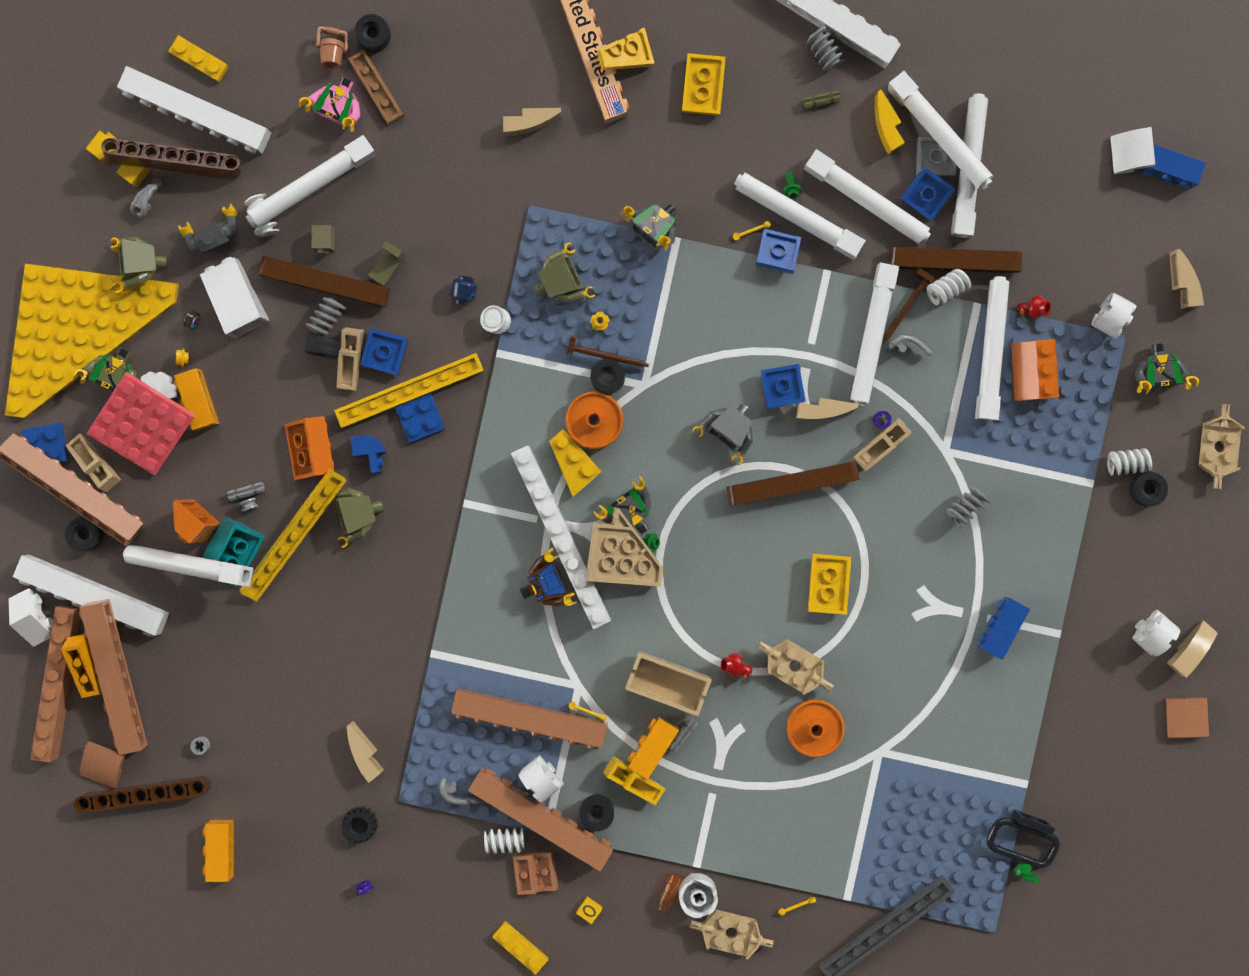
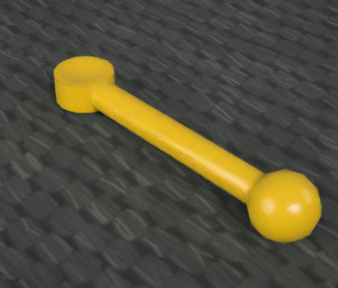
M765 221L763 225L757 226L745 232L734 233L733 239L735 241H738L742 236L753 233L763 228L768 229L770 228L771 223L769 221Z
M575 702L569 703L571 710L577 709L599 718L601 722L606 721L607 717L604 714L599 715L577 706Z
M811 897L791 907L780 908L778 914L784 916L786 912L815 903L816 898Z

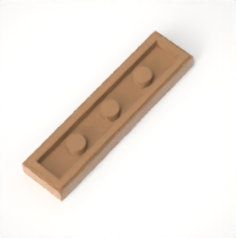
M363 49L348 58V61L387 125L389 126L404 117V114L365 50Z

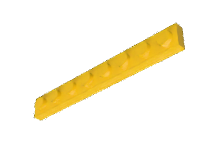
M477 353L338 408L334 412L341 428H345L479 374L484 370Z
M331 469L326 472L253 571L250 586L241 587V594L256 602L259 600L347 481L345 477Z

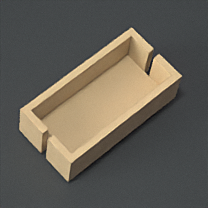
M638 650L633 670H631L625 685V690L699 716L704 703L703 696L707 695L712 679L710 676Z

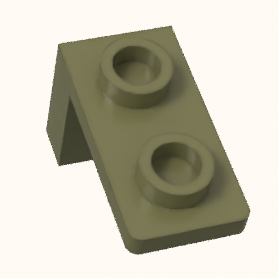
M387 241L382 246L385 251L369 273V277L382 286L387 284L406 256L401 250Z

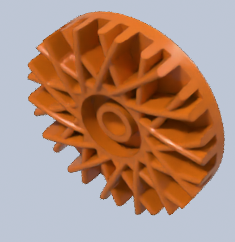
M597 391L586 392L578 396L570 404L566 413V427L571 438L579 445L589 449H601L612 444L621 433L623 414L619 404L611 396ZM597 417L598 423L592 424L591 418Z
M815 698V700L807 699V701H802L801 704H797L792 709L793 711L788 715L786 733L790 743L799 753L808 757L818 758L827 756L838 748L843 740L845 728L841 714L832 704ZM814 725H818L817 731H812Z

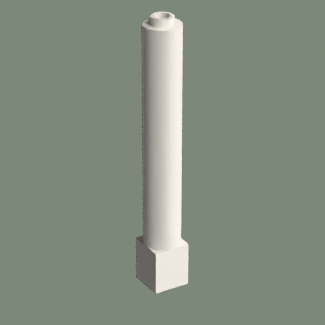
M905 71L891 80L888 85L889 93L902 107L905 106L977 189H986L993 182L991 180L993 175L918 91L919 87Z
M973 94V97H970L968 101L964 143L981 161L988 98L984 94ZM961 169L950 237L970 239L974 236L977 188Z
M364 135L344 146V150L247 210L248 215L245 216L251 226L255 225L257 228L353 167L356 169L374 158V149Z
M815 150L804 167L805 171L822 182L824 180L917 244H920L921 241L923 243L926 242L931 234L928 232L930 229L928 226L835 164L834 160L819 150Z
M744 173L743 176L739 174L734 183L737 186L735 190L834 247L833 249L852 260L856 258L866 241L847 229L843 230L747 173Z
M881 262L877 265L872 287L874 289L850 400L858 404V406L864 407L870 401L899 266Z
M995 276L994 280H990L980 387L979 396L976 397L974 419L995 421L999 418L1001 398L999 397L1009 292V281L1006 280V277Z
M132 544L128 545L123 552L124 561L129 564L246 587L250 586L253 573L252 567Z

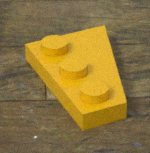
M645 27L597 51L601 70L651 67L655 64Z
M564 428L549 441L573 497L602 472Z

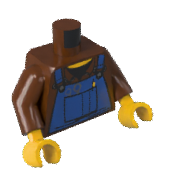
M551 548L544 555L537 558L529 569V576L527 577L529 585L520 588L522 596L526 599L535 595L537 602L541 601L544 605L548 606L574 605L577 601L572 602L570 597L575 595V593L568 594L569 592L555 563L558 555L553 557L551 551L554 549Z

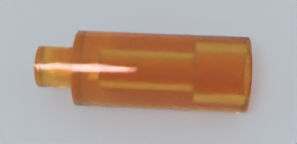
M670 872L658 899L660 903L658 910L665 912L667 907H671L683 880L680 875Z

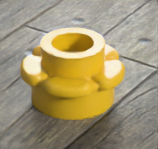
M597 312L590 320L593 329L597 331L607 329L609 317L604 315L603 312Z
M185 349L177 350L176 365L184 367V364H188L189 353L185 352Z

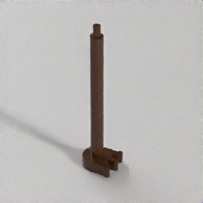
M921 268L917 270L915 275L922 281L884 334L883 345L886 340L890 339L925 286L935 281L932 275Z
M571 335L567 355H573L574 351L603 359H613L617 362L642 368L643 366L649 367V364L644 363L642 360L575 345L577 336Z

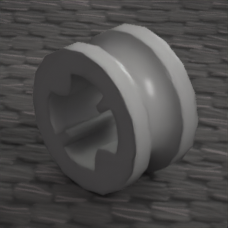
M256 498L240 502L239 506H242L241 512L259 507L258 504H255Z
M203 736L194 739L190 745L191 751L196 755L204 754L210 748L209 740ZM197 741H199V743H201V742L204 743V745H203V747H202L201 749H197V747H196V746H198V742H197Z

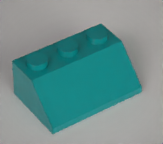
M224 516L202 558L249 567L265 536L238 521Z

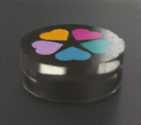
M190 311L184 319V327L191 331L195 330L200 323L201 314L196 311Z

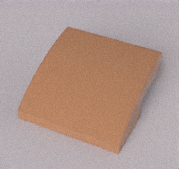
M1207 697L1166 698L1168 738L1209 736Z
M89 741L84 749L80 775L116 788L122 773L121 767L125 754L118 755L117 751Z
M554 851L513 856L518 895L536 894L541 891H556L558 889Z

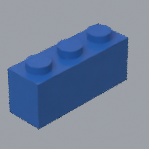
M1153 144L1155 167L1137 169L1146 176H1157L1163 182H1174L1179 184L1181 188L1190 189L1199 184L1206 162Z
M1004 597V599L999 601L995 616H991L987 623L989 627L978 639V647L1001 660L1005 657L1030 611V608L1009 597Z

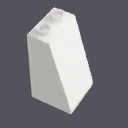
M228 257L221 261L222 264L206 268L205 272L200 274L224 333L233 338H238L270 322L240 261L235 257Z

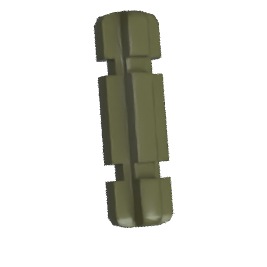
M833 91L831 94L828 92L814 95L813 98L811 96L805 97L803 105L805 109L812 108V106L818 107L830 104L831 102L836 103L841 100V95L839 91Z

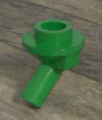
M793 172L785 173L787 186L783 187V195L794 200L802 194L800 184L794 183Z
M648 533L645 535V538H642L651 552H655L659 548L660 539L656 533Z
M1020 863L1016 865L1013 871L1015 876L1034 884L1039 882V877L1032 874V866L1030 864Z

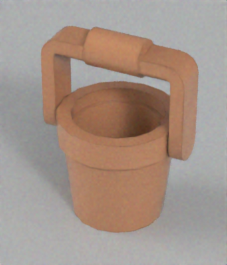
M318 27L316 31V48L320 50L321 66L328 70L340 68L342 54L347 53L348 33L346 31L332 27ZM320 32L327 35L344 37V43L333 38L320 40Z

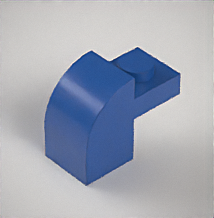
M372 436L350 437L353 456L369 455L371 473H381V468H384V461L379 453L387 452L384 444Z

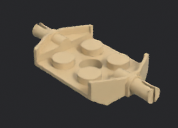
M1222 404L1221 415L1218 418L1203 423L1198 466L1210 473L1211 477H1214L1213 488L1221 489L1223 476L1240 470V467H1237L1241 430L1245 429V427L1230 418V404ZM1218 441L1223 445V449L1220 452L1215 450V443Z
M785 639L773 647L761 641L760 645L757 646V649L768 655L767 672L802 692V694L805 695L818 686L823 687L829 692L834 687L833 684L823 678L824 661L792 641ZM794 660L800 663V668L796 671H792L789 668L790 663Z
M715 909L702 923L691 920L690 928L703 932L708 950L713 948L745 956L746 959H749L759 946L771 949L773 947L774 940L765 939L760 935L757 920ZM734 928L737 932L734 936L729 937L726 935V930Z

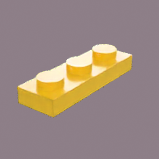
M179 35L168 51L219 83L229 68L223 61Z
M506 921L492 936L493 939L535 975L548 961V957Z

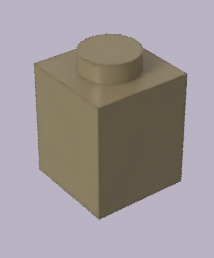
M312 225V249L317 251V254L328 255L329 252H335V228L331 225Z

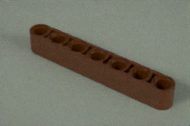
M107 138L101 144L103 155L110 163L227 179H236L241 174L240 160L231 154ZM110 149H115L114 152H108ZM149 155H156L153 158L148 157ZM171 157L176 158L175 160H168ZM195 160L196 162L189 163L188 161ZM209 163H216L213 166L208 165ZM230 165L236 166L232 169L228 168Z
M890 248L889 264L899 266V269L910 270L921 268L922 270L953 271L954 269H960L965 272L1020 273L1022 272V252Z
M262 256L258 275L384 308H386L390 288L267 256Z
M853 461L726 486L730 506L860 480L857 462Z
M198 776L87 792L75 799L74 809L79 813H89L194 798L206 793L210 789L211 783L207 777ZM197 782H199V783L202 784V786H203V790H202V791L197 789V787H196V783H197ZM178 785L183 787L184 793L178 791ZM159 788H162L164 790V796L159 794ZM140 791L145 793V799L140 796ZM121 793L126 795V801L121 799ZM102 796L107 798V804L102 801ZM83 799L88 801V807L84 805Z

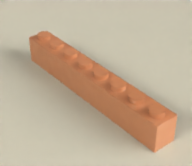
M13 433L0 446V459L126 547L141 532L143 523L138 516L129 514L122 505L110 501V498L105 493H99L89 482H83L77 478L78 476L73 471L63 468L56 459L47 457L40 448H34L23 436H17Z
M110 599L86 603L79 607V616L84 623V635L89 642V653L94 661L95 675L98 676L99 691L103 695L105 702L104 710L108 714L109 728L114 736V747L117 749L118 755L141 751L148 744Z
M68 605L55 607L31 760L50 763L59 758L72 680L71 672L61 648L68 637L79 635L81 625L79 607Z
M461 688L456 690L451 711L459 719L474 718V721L477 723L485 724L487 721L493 723L495 727L504 728V726L512 727L511 730L516 732L526 730L530 731L531 735L541 737L542 734L548 735L549 739L555 741L565 739L570 744H587L588 748L598 750V747L603 748L608 722L605 721L601 722L596 719Z
M481 768L471 784L469 792L601 872L613 852V847L608 840L604 838L600 840L594 836L595 833L587 828L582 829L571 818L567 820L561 816L562 813L555 808L549 809L545 806V802L541 803L537 799L531 798L526 790L515 788L508 779H500L490 768Z

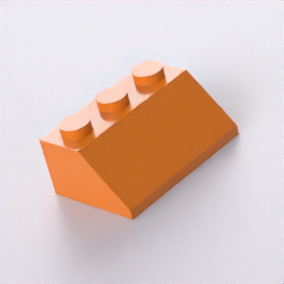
M1036 340L1010 344L1014 401L1059 398L1056 340Z
M325 416L304 418L284 424L294 481L323 476L329 469L334 471Z
M194 499L175 500L173 502L175 531L179 534L178 538L186 544L207 542L217 531L220 523Z

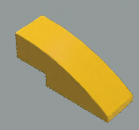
M881 89L875 95V120L880 139L889 155L901 148L905 142L896 129L901 121Z
M612 756L603 771L607 778L622 785L624 789L655 806L666 790L651 778L647 780L628 768L627 763Z

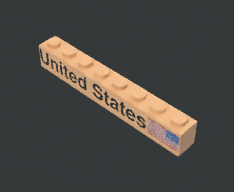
M560 0L605 124L627 117L629 105L626 98L622 99L620 93L623 92L619 80L616 81L614 77L616 70H601L597 51L605 47L606 44L602 45L601 38H603L601 29L595 26L594 20H596L594 10L588 7L587 3L590 0Z

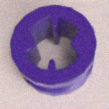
M879 411L873 416V423L878 428H886L891 424V415L887 411ZM883 414L887 422L881 425L879 424L880 420L877 418Z
M370 879L354 886L355 890H358V896L364 895L374 888L370 885Z

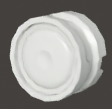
M492 305L483 310L480 323L486 331L498 335L508 330L511 324V317L505 309Z

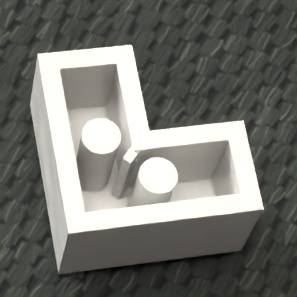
M28 588L9 598V625L34 647L50 639L53 620L50 617L47 618L42 613V599L40 595Z

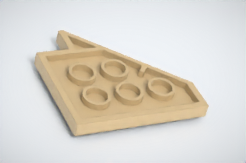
M614 507L612 524L593 522L585 580L661 587L662 565L619 508Z

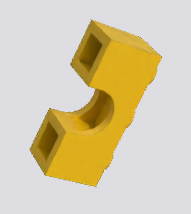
M99 131L86 149L108 165L109 162L103 155L101 144L107 138H117L109 132L104 134L102 131ZM110 149L108 152H114L115 149ZM121 164L116 173L138 188L151 169Z

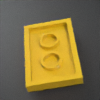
M687 53L682 113L720 116L726 57Z
M812 554L808 612L847 615L851 557Z

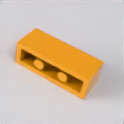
M195 368L174 375L176 380L174 385H176L177 392H180L181 406L195 414L188 427L193 431H200L218 425L217 415L202 370Z
M84 634L68 637L61 648L81 698L101 694L98 676L94 672V661L89 653V642Z
M661 716L651 720L648 725L649 732L647 735L643 734L637 743L639 745L636 752L632 751L627 759L629 761L628 768L647 780L679 731L677 726Z
M210 820L203 827V837H205V845L203 846V856L205 857L203 876H205V882H229L234 877V820Z

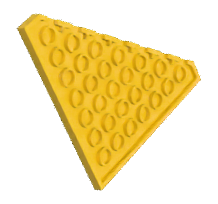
M25 264L5 415L28 418L36 409L44 406L57 393L76 381L79 377L77 376L73 379L76 370L82 369L88 362L100 355L113 353L122 343L131 339L140 332L139 330L161 316L165 310L174 306L177 302L179 284L148 280L135 288L127 289L125 295L119 296L115 292L119 291L121 287L114 288L113 284L115 282L123 284L124 281H121V276Z

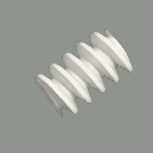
M267 194L254 195L245 200V205L248 206L247 210L262 202ZM268 221L258 228L255 225L252 226L255 228L254 234L260 237H268L280 232L279 229H273L277 222Z
M954 269L946 274V276L929 284L927 295L933 304H945L947 300H952L953 296L957 297L959 293L965 292V289H970L971 281L965 272L960 269Z
M1146 448L1134 449L1132 451L1126 450L1125 452L1118 451L1117 453L1112 451L1107 458V467L1111 476H1113L1114 470L1117 475H1121L1122 469L1124 474H1129V469L1135 474L1137 468L1140 473H1143L1145 467L1148 472H1151L1152 459Z
M506 828L504 834H502L501 829H498L497 834H494L493 829H490L489 835L485 831L484 847L486 854H490L491 849H493L494 854H497L499 848L502 854H505L507 848L509 853H513L514 848H516L517 853H520L522 847L524 848L523 828H521L519 834L516 828L513 829L512 834L509 833L508 828Z

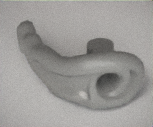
M153 178L151 184L137 192L130 205V210L138 218H145L147 212L150 211L151 205L148 204V200L153 192L162 185L161 179Z
M900 335L893 338L888 344V350L890 351L896 347L898 352H905L907 347L902 341L908 340L922 349L927 356L930 357L932 355V351L913 336Z
M445 778L441 779L440 793L446 801L461 805L477 804L481 801L477 796L461 798L451 795L450 793L456 791L457 784L453 781L446 783Z

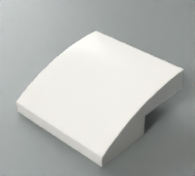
M1152 127L1136 129L1110 137L1114 175L1134 172V169L1155 167Z

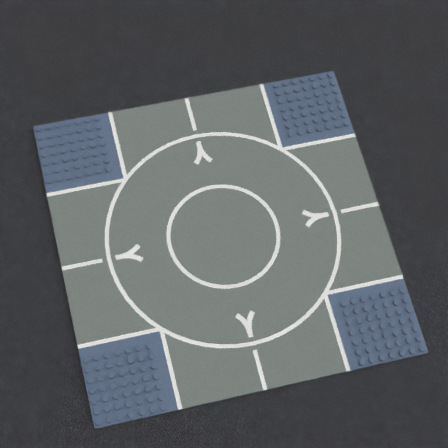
M530 206L527 212L506 308L511 317V324L508 330L500 335L399 801L533 831L482 799L477 804L466 805L452 804L446 801L440 793V782L442 778L446 779V783L455 782L457 784L456 791L450 793L455 797H475L476 795L468 791L481 768H490L496 773L497 777L508 779L513 783L512 786L517 789L522 788L529 793L528 796L535 799L533 796L534 792L531 789L527 790L522 783L519 772L540 755L546 763L550 762L556 770L553 773L559 776L564 783L559 790L544 801L545 806L549 809H557L562 813L561 816L567 820L568 818L575 820L579 827L585 829L586 827L582 824L579 815L582 802L594 794L606 796L614 806L613 822L607 829L593 832L595 833L594 836L600 840L601 838L608 840L613 849L888 910H894L936 878L943 875L955 893L922 917L995 932L1012 859L992 852L988 848L986 840L995 821L1003 817L1013 819L1011 817L1013 810L1022 812L1123 353L1125 336L1120 334L1115 339L1098 329L1044 317L1033 319L1028 314L1021 316L1016 311L1007 310L999 397H1001L999 418L995 421L974 419L976 397L979 396L987 305L957 298L947 300L945 304L935 305L929 299L927 292L922 291L890 339L886 340L884 345H881L869 404H865L864 407L858 406V408L831 418L817 420L795 419L797 404L767 409L760 371L799 364L806 400L803 403L817 405V399L819 398L853 403L850 397L874 289L872 288L874 280L797 263L794 273L790 274L756 266L758 256L756 254L675 237V242L668 247L667 251L662 246L657 252L634 234L628 226ZM567 243H572V246L567 248V250L573 251L576 249L575 254L570 256V259L584 287L582 291L592 286L593 289L587 290V294L595 296L591 299L584 297V299L574 302H563L556 300V298H550L547 292L541 296L538 295L535 291V285L542 282L539 272L542 270V265L547 256L559 249H564ZM895 285L884 334L915 289ZM597 312H603L604 315L609 317L608 327L603 331L593 329L590 322L591 317L596 315ZM571 335L577 336L575 345L642 360L644 363L649 364V367L643 366L642 368L618 362L624 369L625 382L619 391L607 395L611 396L619 404L623 414V427L617 439L607 447L589 449L579 445L602 472L574 497L571 494L549 441L563 428L568 433L566 413L573 400L586 392L597 391L592 385L590 374L593 366L598 361L603 360V358L574 351L573 355H567ZM909 335L924 343L932 351V355L930 357L927 356L922 349L908 340L902 341L907 347L905 352H898L896 347L890 351L888 350V344L897 336ZM1055 339L1059 398L1014 401L1010 344ZM606 371L602 375V379L605 382L612 381L614 377L610 371ZM740 404H744L750 410L746 417L752 421L750 427L753 430V442L747 453L742 456V464L738 465L740 457H735L733 462H731V456L735 454L733 451L706 432H704L702 437H698L701 434V429L697 428L693 433L692 430L694 427L700 426L701 421L711 411L720 408L727 409L729 406L737 409ZM879 411H887L891 415V423L900 418L911 431L907 438L866 472L857 462L860 480L729 506L726 486L856 461L853 456L885 429L878 428L873 423V416ZM885 415L878 416L879 424H886ZM592 417L591 423H598V418ZM527 445L531 447L586 566L588 565L593 522L605 523L597 518L593 511L600 513L602 509L599 505H602L605 509L634 487L632 480L635 483L640 482L639 476L643 478L645 486L650 493L651 509L648 511L649 515L644 518L650 529L641 535L635 526L633 528L641 539L645 538V535L648 533H656L660 539L659 548L652 553L663 567L661 587L594 582L611 618L610 622L595 629L592 628L511 455L512 452ZM970 487L979 489L990 500V504L984 501L985 508L983 509L978 506L979 514L972 512L973 519L966 517L968 524L966 525L961 522L962 529H960L949 518L946 509H953V503L959 504L958 498L965 499L963 494L965 492L970 493ZM551 548L554 549L551 551V555L553 557L558 555L555 563L569 592L568 594L575 593V595L570 597L572 602L577 601L574 605L548 606L544 605L541 601L537 602L535 595L526 599L522 596L520 588L529 585L527 579L529 569L537 558L544 555ZM812 554L851 557L847 615L807 611ZM1004 597H1009L1030 608V611L1005 657L1001 660L978 647V639L989 627L987 623L991 616H995L999 601L1004 599ZM785 639L792 641L824 661L823 678L833 684L834 687L829 692L823 687L818 686L805 695L802 694V692L767 672L768 655L757 649V646L760 645L761 641L770 647ZM638 650L711 677L712 681L707 695L703 696L704 703L699 716L625 690V685L631 670H633ZM731 653L742 655V665H750L752 674L746 677L745 680L741 678V675L736 678L730 677L721 670L722 658L728 657ZM792 661L789 668L792 671L798 670L800 668L799 661ZM461 688L599 720V718L577 709L571 710L569 703L575 702L577 706L599 715H606L605 722H608L603 748L598 747V750L590 749L587 747V744L582 743L573 745L565 739L555 741L549 739L548 735L542 734L541 737L531 735V732L526 730L516 732L511 730L512 727L504 726V728H499L487 721L485 724L477 723L474 721V718H456V714L451 713L456 690ZM815 698L832 704L841 714L845 728L843 740L838 748L831 754L818 758L808 757L799 753L790 743L786 733L787 719L789 718L788 715L793 711L792 709L797 704H801L802 701H807V699L815 700ZM658 716H661L680 730L691 717L697 721V727L691 730L692 733L683 744H680L677 752L672 751L668 747L649 777L666 789L656 806L624 789L622 785L610 780L603 773L612 756L627 764L629 763L627 759L632 751L636 752L639 745L637 743L643 734L647 735L649 732L648 725L653 718L657 719ZM814 725L812 731H817L818 725ZM594 808L591 814L593 817L599 818L603 812L600 808ZM1008 825L1002 826L994 840L995 845L1013 851L1018 829Z

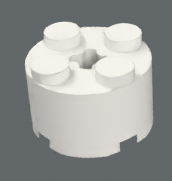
M1114 292L1110 293L1099 307L1101 309L1098 314H1095L1091 325L1117 339L1122 332V327L1124 325L1128 326L1133 319L1131 314L1135 311L1137 305Z
M1155 610L1145 621L1142 619L1135 625L1137 630L1132 639L1151 656L1154 655L1156 657L1171 647L1169 643L1172 639L1177 640L1180 629L1164 614Z
M540 755L519 772V777L527 790L531 789L534 792V798L541 803L564 785L560 777L553 773L556 771L550 762L546 763Z
M690 873L680 883L678 890L679 902L687 915L693 918H702L715 910L718 903L716 886L711 878L701 873ZM701 893V896L695 898V894Z

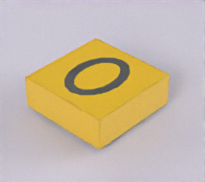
M587 896L576 911V914L592 924L603 907Z

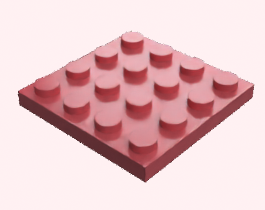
M126 372L90 427L87 435L151 474L156 475L195 417V414Z

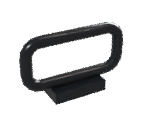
M1014 809L1011 815L1013 819L1003 817L994 822L986 840L987 846L992 852L1037 868L1047 867L1055 859L1060 847V841L1053 834L1055 828L1048 821ZM1004 825H1008L1048 839L1052 842V846L1047 857L1044 860H1038L997 846L994 840L999 829Z

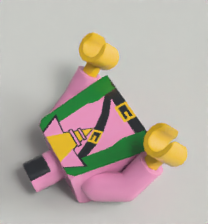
M346 78L342 79L339 87L329 83L309 97H302L299 101V108L306 106L305 112L308 113L312 107L316 114L342 125L343 130L345 127L348 129L350 127L351 132L354 131V125L361 116L359 102L356 96L350 92L354 83Z

